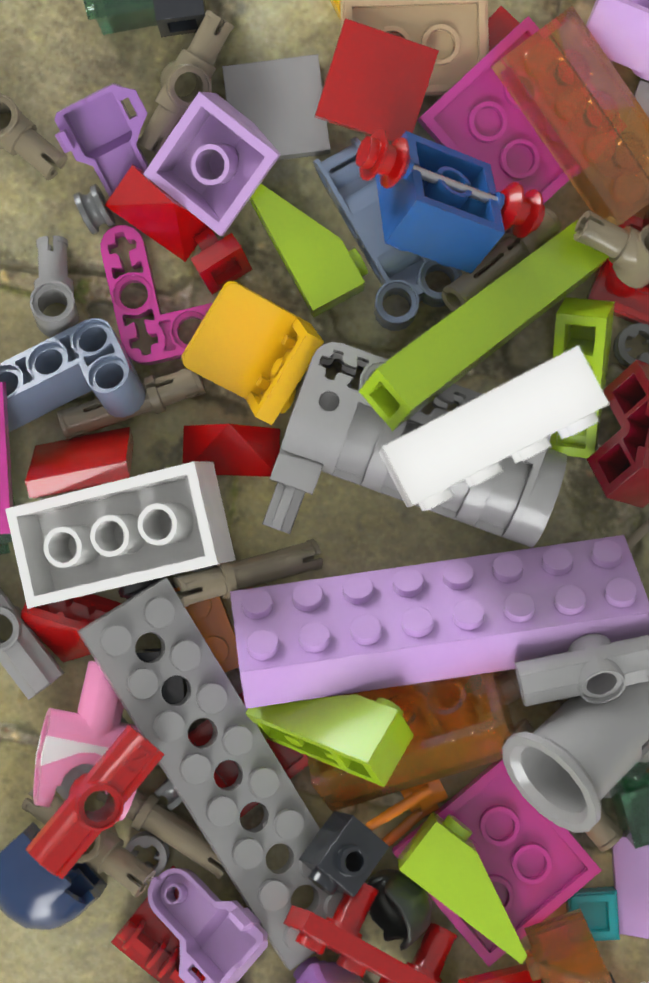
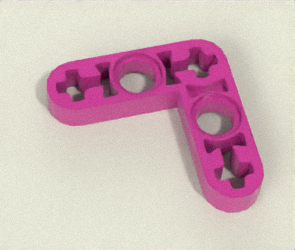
M116 225L110 228L102 237L100 243L101 255L124 349L135 363L141 365H154L182 358V354L188 344L180 340L179 328L181 324L188 319L202 321L213 303L162 314L147 247L142 236L133 227L127 225ZM126 237L130 244H136V248L129 251L130 262L134 270L143 266V273L128 272L118 278L115 277V272H125L120 256L115 253L111 254V249L118 247L119 238ZM131 283L143 284L148 291V298L145 304L137 309L125 307L121 301L123 289ZM153 312L154 320L145 319L144 323L147 333L151 337H158V343L151 345V354L144 355L139 348H133L132 342L140 339L138 326L135 322L127 326L126 318L141 319Z

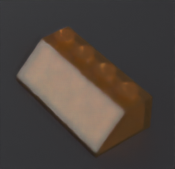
M571 6L505 55L491 68L589 209L603 219L615 225H621L649 204V117L574 7Z
M496 672L342 694H357L376 701L378 697L390 700L402 709L404 713L402 717L414 736L385 787L307 756L311 785L333 812L502 760V747L507 739L515 733V729Z

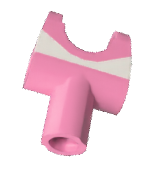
M88 661L77 713L49 708L46 713L35 759L33 784L35 806L49 808L53 801L56 787L61 786L64 776L72 768L82 764L95 766L128 725L139 732L135 725L121 722L124 706L95 661ZM136 791L124 804L123 814L119 821H122L127 815Z

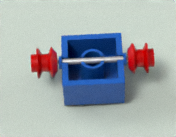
M379 129L372 136H366L357 150L356 165L360 167V177L365 181H370L376 177L385 243L400 251H408L434 260L443 266L454 267L471 274L505 234L506 230L511 227L514 236L524 238L537 230L544 219L545 206L540 191L531 189L524 194L523 186L518 182H512L501 192H496L491 164L408 131H405L402 137L395 139L392 144H389L387 132Z

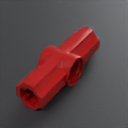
M128 725L90 772L79 776L73 782L69 789V797L26 847L28 854L51 874L63 879L103 830L113 827L120 820L126 801L165 754L136 729ZM96 791H106L108 793L107 801L100 809L95 811L84 809V802L91 793Z

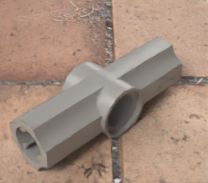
M0 587V614L8 617L13 625L11 637L7 641L0 639V663L27 699L30 700L65 672L35 632L21 619L22 609L14 606Z
M588 634L572 642L568 652L515 662L516 677L523 705L526 707L579 695L590 703H606L620 696L625 690V686L649 681V635L611 642L604 635Z

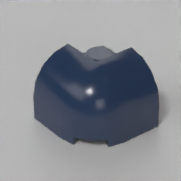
M32 822L0 851V910L24 928L50 930L62 927L77 918L101 896L108 884L86 863H75L63 879L54 876L43 868L26 851V847L40 832L39 827Z

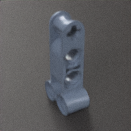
M357 137L351 139L352 145L322 162L317 158L313 161V164L325 189L382 285L376 294L374 314L377 322L390 331H400L413 323L421 300L431 307L446 305L441 295L442 292H435L427 286L425 277L429 273L441 271L448 275L452 283L462 275V272L459 269L443 266L434 260L408 251H400L385 243L376 177L370 181H365L360 177V167L356 165V154L361 142ZM391 295H400L408 301L410 310L403 316L393 317L387 314L382 303Z

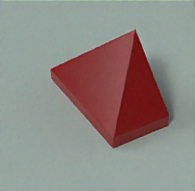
M132 164L104 206L186 262L198 245L193 237L209 227L144 176V172Z
M229 423L186 425L183 428L182 464L194 461L213 462L216 475L270 477L280 452L281 429Z
M95 594L27 608L25 603L21 611V619L64 663L91 655L77 631L122 603Z

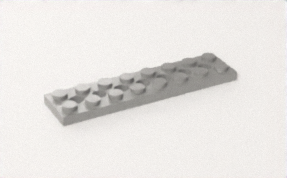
M163 577L77 632L139 732L165 754L159 761L160 766L248 908L261 921V927L267 932L268 940L284 966L292 970L315 953L295 942L299 932L283 924L292 906L291 897L293 892L299 886L311 885L314 891V898L306 910L324 919L326 917L332 918L344 893L335 891L333 896H330L308 879L312 870L302 863L299 858L320 831V828L258 726L245 714L247 709L186 608L183 607V603L167 577ZM145 633H154L161 641L159 656L150 662L141 661L135 652V644L138 638ZM179 675L186 681L187 694L181 702L168 704L162 696L163 683L169 677ZM207 718L213 726L211 739L202 746L192 745L188 738L190 725L196 719ZM233 760L238 766L237 780L229 787H218L214 780L216 767L223 761ZM251 802H259L264 810L263 820L255 828H243L240 823L242 809ZM285 844L289 850L287 863L277 870L268 869L265 860L268 850L273 845Z

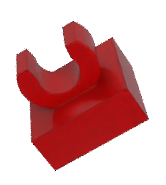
M209 227L193 237L201 252L190 260L212 295L221 290L225 283L235 281L253 270L242 247L232 233L218 240Z

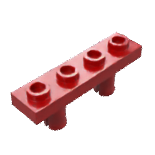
M365 882L355 897L343 894L332 918L326 917L324 919L309 910L292 905L283 922L284 925L299 932L295 939V942L320 955H323L325 948H328L340 955L336 962L337 965L362 978L368 970L380 977L378 983H442L443 980L439 976L458 937L446 928L431 923L412 963L406 962V964L363 941V935L359 931L379 892L376 888Z

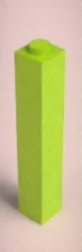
M578 219L373 372L361 387L359 393L392 431L583 284L609 258L606 254L574 240Z

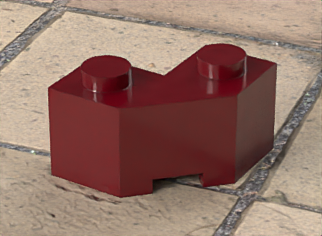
M636 359L602 390L621 429L587 458V461L606 498L644 508L649 503V364Z

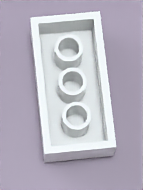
M578 345L383 446L379 451V455L406 507H411L418 503L423 512L454 497L455 495L450 486L464 479L468 487L475 486L503 472L499 461L511 455L516 464L551 447L547 436L558 431L561 439H564L596 424L600 420L595 411L609 405Z
M194 461L5 509L27 608L236 560L213 462Z

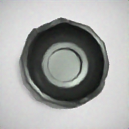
M379 870L371 876L367 883L379 891L372 903L369 914L372 920L384 931L383 937L385 941L403 940L400 944V949L406 950L431 924V899L426 890L400 870Z

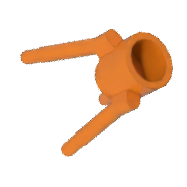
M413 760L403 767L395 769L387 783L401 779L405 780L404 783L397 786L403 800L381 812L365 824L367 828L373 831L410 809L413 813L381 839L389 847L425 816L438 810L437 804L448 798L439 777L430 763L418 769ZM360 778L334 786L333 793L341 795L378 785Z

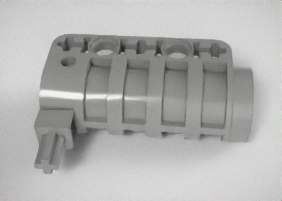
M330 342L322 345L316 350L310 362L290 417L280 452L271 473L270 480L277 482L262 524L290 534L305 493L313 495L321 472L403 501L379 455L381 448L449 413L446 411L448 404H457L455 408L457 409L484 394L453 384L432 400V406L435 408L429 415L421 412V409L392 431L359 393V390L373 372L385 363L387 359L343 343ZM333 362L341 363L342 373H338L334 380L326 378V368H331ZM358 368L363 370L360 376L358 390H354L351 388L352 385L350 383L355 378L356 369ZM547 448L516 464L510 455L499 461L503 472L471 487H468L464 479L450 486L455 495L454 497L429 509L431 512L533 548L541 537L554 508L565 474L567 455Z

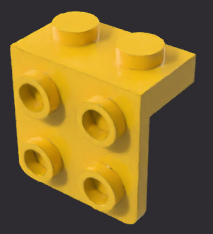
M229 281L222 287L184 350L182 362L192 372L246 399L254 416L272 425L279 413H285L292 405L296 395V386L304 373L308 371L313 355L323 345L324 341L311 323L235 281Z

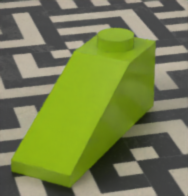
M260 183L249 201L313 318L364 291L365 281L363 276L368 274V270L357 249L353 248L348 251L341 238Z
M565 297L556 313L553 358L579 345L598 384L603 390L605 389L615 302ZM602 408L595 411L599 420H601ZM600 421L564 439H561L558 431L551 434V447L549 448L564 453L567 456L589 458L597 449Z
M357 694L323 697L248 708L245 713L258 726L264 738L382 787H385L414 736L402 717L404 714L402 709L390 700L378 697L376 701Z
M432 812L398 856L399 870L522 964L527 958V954L473 842L469 840L473 832L451 814H448L445 820H443L436 813Z

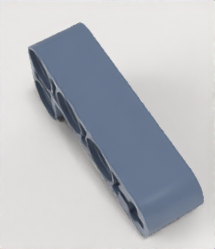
M101 318L84 320L0 363V382H6L9 432L90 391L94 392L106 411L114 417H127L134 414L140 409L145 400L144 387L130 357L112 327Z

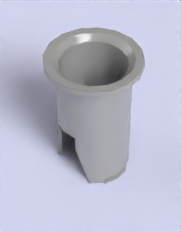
M649 681L625 686V690L620 696L606 703H590L584 700L581 695L570 697L533 733L526 731L514 733L507 739L502 747L503 763L509 777L522 796L541 815L557 826L575 833L589 832L601 819L600 800L649 751Z

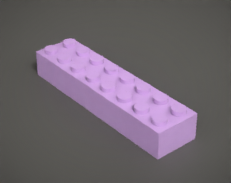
M624 535L230 591L239 670L246 709L515 669V662L568 652L572 642L588 634L604 635L611 642L649 635V600Z

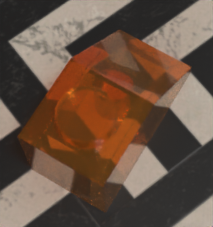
M580 908L524 928L531 946L530 949L525 950L527 954L525 962L532 981L542 978L544 983H612Z

